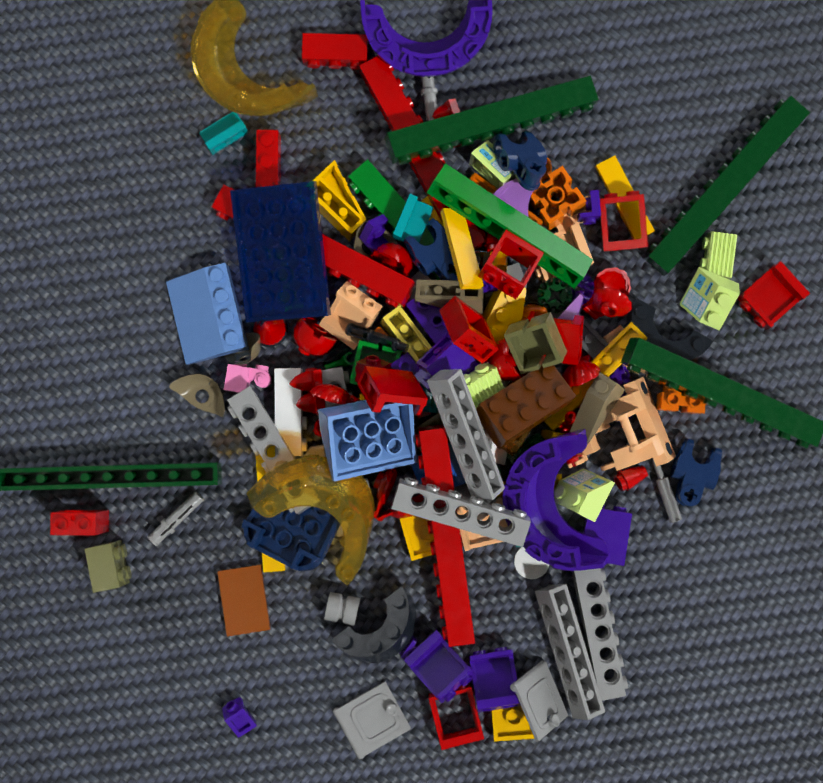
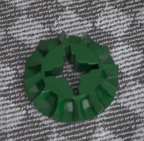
M550 278L540 285L537 297L539 304L545 307L548 312L558 313L570 305L573 292L571 287L559 278ZM549 288L554 291L563 289L559 294L561 303L555 299L547 301L551 297Z

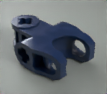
M529 131L522 132L518 140L519 144L510 141L505 134H496L493 148L503 171H513L519 184L524 189L529 191L537 190L540 186L541 178L546 173L545 165L547 163V153L541 142Z
M432 218L426 225L434 238L433 244L428 246L421 245L410 235L404 239V245L413 263L422 274L427 276L434 271L440 280L458 281L456 273H448V271L454 270L456 272L445 228L438 221Z
M687 438L683 441L673 460L670 477L679 480L675 491V499L679 504L695 506L700 502L704 488L714 490L721 472L722 449L712 448L707 460L703 464H699L693 459L692 455L694 440ZM689 492L692 495L691 499L684 496V493Z

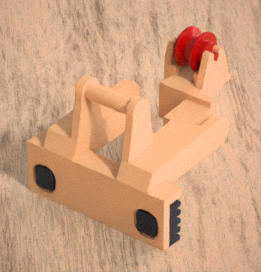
M644 377L624 384L627 395L619 398L596 433L608 429L610 422L620 421L629 445L610 452L614 461L601 466V470L605 471L615 467L616 471L651 458H653L656 467L670 462L676 455ZM634 414L637 415L646 437L637 441L628 417ZM595 435L583 452L576 454L566 461L568 468L584 463L588 460L587 455L601 449Z

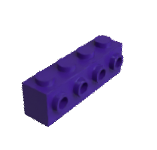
M415 298L406 304L409 312L417 319V322L429 335L428 337L434 345L448 332L439 311L441 308L417 302Z

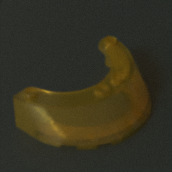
M214 0L205 9L198 20L195 33L192 35L191 54L195 75L202 88L215 102L238 114L266 116L303 106L318 97L313 83L308 85L301 82L287 87L284 83L278 88H267L250 80L240 69L235 56L236 36L247 16L244 6L239 0Z
M305 455L290 462L285 461L268 471L247 492L252 508L266 518L274 517L285 510L300 506L317 507L333 515L340 523L344 534L340 541L341 546L344 548L341 558L335 567V574L344 584L348 585L362 565L374 523L375 506L373 495L363 476L333 482L327 457H320L319 455Z

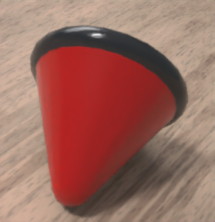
M265 311L255 318L252 324V332L260 334V345L274 347L282 343L286 338L288 324L280 313Z

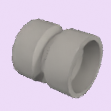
M330 591L324 620L337 622L339 619H342V622L346 625L354 626L360 598L348 596L344 599L342 594Z

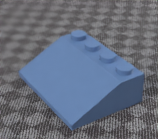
M226 263L205 267L166 281L186 365L249 350L230 268Z
M366 400L318 409L321 437L333 482L417 463L413 404L385 402L380 413L372 412Z

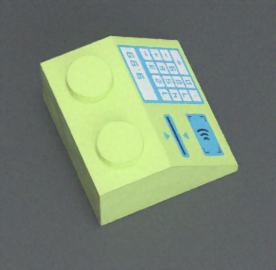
M489 140L471 153L469 164L496 188H500L516 177L513 171H503L496 159L493 143Z
M698 267L679 305L700 323L720 331L740 294L739 283Z
M583 468L559 481L554 490L555 502L595 522L615 482Z

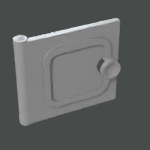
M545 660L540 661L510 685V689L516 692L536 742L540 741L552 729L558 727L560 722L568 716Z
M386 681L343 706L332 710L358 759H362L367 754L411 729Z

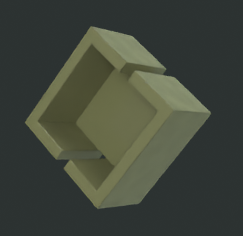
M551 312L532 317L530 322L526 319L510 324L504 334L520 374L539 370L541 365L543 368L560 364L567 353Z
M122 540L84 549L93 593L120 588L130 583L131 569L129 566H126L125 557H127V549L125 544H122Z

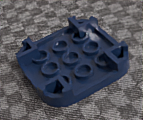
M279 468V475L282 477L286 476L289 473V468ZM272 473L267 474L264 478L266 482L248 519H244L241 528L244 529L246 544L291 569L298 571L312 570L323 561L338 531L346 511L345 501L335 489L307 476L321 501L299 515L295 511L291 513L284 503L287 500L284 493L279 494L273 485V482L276 480ZM294 483L290 487V493L293 496L298 495L301 491V486L298 483Z

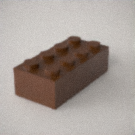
M541 365L539 370L531 371L481 402L476 411L482 426L496 446L501 449L567 407L576 395L554 365L543 368Z

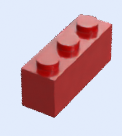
M303 33V64L307 65L308 68L314 69L320 66H328L331 69H340L341 66H348L351 69L359 70V65L368 61V39L366 35Z
M256 130V196L259 200H280L281 135L279 130Z

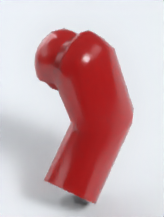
M568 411L565 414L564 422L558 427L559 431L564 434L569 433L575 421L576 414L573 411Z

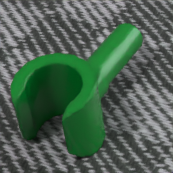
M348 352L341 356L339 360L324 365L325 370L337 366L349 367L353 365L354 361L350 363L346 359L347 356L353 353Z

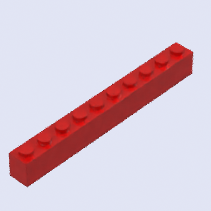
M377 56L359 65V72L391 131L423 123L419 114L415 115L413 111L414 104L411 98L404 95L402 91L404 86L399 77H394L392 73L394 71L393 67ZM433 152V155L424 159H420V156L412 158L409 164L443 224L440 212L443 208L449 207L427 194V191L444 166V158L440 152ZM466 219L474 250H478L485 244V232Z
M224 184L211 206L217 212L216 216L222 220L228 221V219L235 221V226L244 231L249 228L254 231V236L262 240L265 238L272 240L271 244L281 250L284 247L290 249V254L299 259H302V257L309 259V264L318 269H321L322 266L329 269L328 273L338 279L342 276L348 279L347 281L356 288H359V286L366 288V293L375 298H378L379 295L386 299L385 302L392 307L397 308L399 305L404 308L416 286L414 280Z
M444 424L419 427V434H415L417 447H421L422 456H418L419 467L425 471V477L421 478L422 485L433 484L445 492L454 490L448 438ZM436 500L433 505L441 509L445 507L446 502ZM431 520L427 521L428 532L434 536V542H430L431 553L436 555L437 563H433L435 577L439 576L440 584L436 585L438 598L442 597L443 605L439 606L440 618L445 619L446 626L442 627L443 639L448 640L449 647L475 644L460 529Z

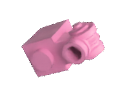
M228 364L224 390L239 393L249 387L252 381L261 388L268 387L272 382V377L268 373L269 367L256 365L255 368L247 367V364Z

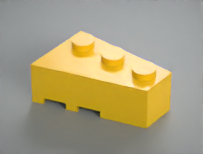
M334 160L304 188L303 197L350 242L356 236L358 228L367 219L347 186V182L339 171L336 161Z
M525 287L516 300L499 289L498 291H493L482 315L485 317L495 342L504 338V334L510 324L522 321L526 296Z

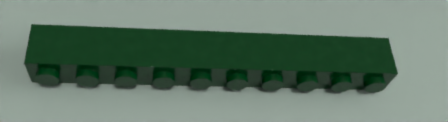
M590 75L387 132L384 140L392 164L399 162L402 165L411 162L412 158L420 156V159L430 157L436 151L441 153L448 152L457 145H461V147L469 146L478 139L487 141L499 133L508 135L514 132V129L520 127L522 130L533 127L534 123L541 122L546 124L553 121L555 117L567 118L576 111H581V113L588 112L593 109L599 98Z
M789 96L785 101L781 99L773 107L775 110L773 115L769 116L767 114L759 123L761 128L758 132L753 130L745 139L747 144L743 148L739 146L731 155L733 160L729 164L725 162L718 169L717 173L719 176L715 180L711 178L703 186L704 193L701 196L697 194L688 203L691 206L688 211L682 210L674 219L677 223L673 228L668 226L660 235L663 239L658 244L654 242L646 252L649 255L645 260L663 276L672 270L809 115L810 111L794 97Z
M630 338L620 362L627 366L628 371L636 374L642 372L647 375L646 378L653 382L659 383L660 380L666 383V388L674 391L680 389L685 392V396L695 400L698 397L704 400L703 404L709 407L716 408L718 406L722 408L721 412L727 415L735 416L736 414L745 423L751 425L756 423L759 425V429L771 433L774 431L778 433V438L787 441L792 439L796 441V446L808 449L809 446L818 447L823 435L822 420L641 338Z
M221 462L0 468V491L222 484Z

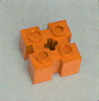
M563 165L548 174L547 182L543 184L541 181L539 188L534 190L529 200L534 210L537 208L541 209L539 218L544 221L543 224L549 231L563 222L565 214L568 213L572 217L585 209L586 199L577 187L571 188L572 179ZM552 197H559V201H553Z
M659 380L658 385H663V392L657 393V410L675 412L679 411V407H682L681 413L705 414L706 405L703 404L704 400L698 397L697 400L689 398L684 393L682 396V392L666 388V383Z

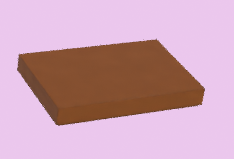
M262 564L217 571L226 635L234 636L270 630Z

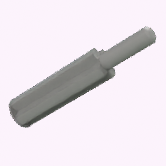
M652 459L658 477L656 483L670 523L678 522L682 517L669 479L664 477L661 466L656 467Z

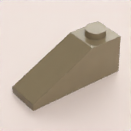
M416 281L415 301L442 308L456 296L478 313L483 314V287L481 289L460 290L458 281Z
M600 372L587 390L570 432L585 429L587 444H589L625 389Z

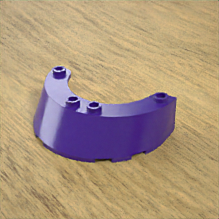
M360 0L364 32L373 50L391 67L414 76H440L464 66L482 48L492 23V0H469L465 16L454 32L434 42H416L397 33L387 21L380 6L374 4L365 5V0Z
M585 429L556 436L530 447L511 467L506 484L504 485L505 489L503 490V506H505V509L510 511L519 509L526 512L527 516L530 517L531 523L523 545L525 552L537 561H542L552 565L553 568L561 570L581 571L604 568L610 559L607 543L599 537L588 536L572 528L561 516L554 498V485L559 470L567 460L583 452L587 447ZM505 519L507 525L509 526L511 524V521L509 519Z

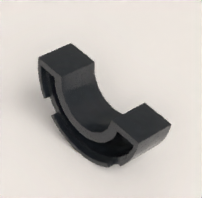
M638 298L632 301V310L627 315V325L632 322L648 337L646 341L687 360L699 357L713 343V340L695 330L689 332L680 341L665 339L654 326L656 308Z
M400 587L384 599L387 605V618L378 631L362 635L351 627H347L332 639L333 643L340 650L358 661L378 663L394 657L405 648L414 633L416 607L410 593L403 587Z

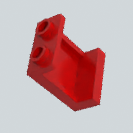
M780 261L769 268L741 293L737 299L740 301L739 306L754 317L753 321L759 328L767 330L772 328L774 323L796 303L806 298L810 292Z
M531 311L528 318H524V320L528 319L530 322L532 317H535L536 311ZM575 315L573 320L553 318L567 350L562 364L578 365L582 356L584 316Z
M365 366L357 383L372 412L380 413L385 402L413 404L414 414L421 415L423 408L427 404L428 397L412 371Z

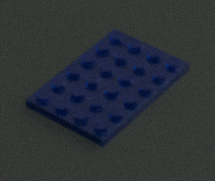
M309 181L230 190L246 322L331 315L317 182Z

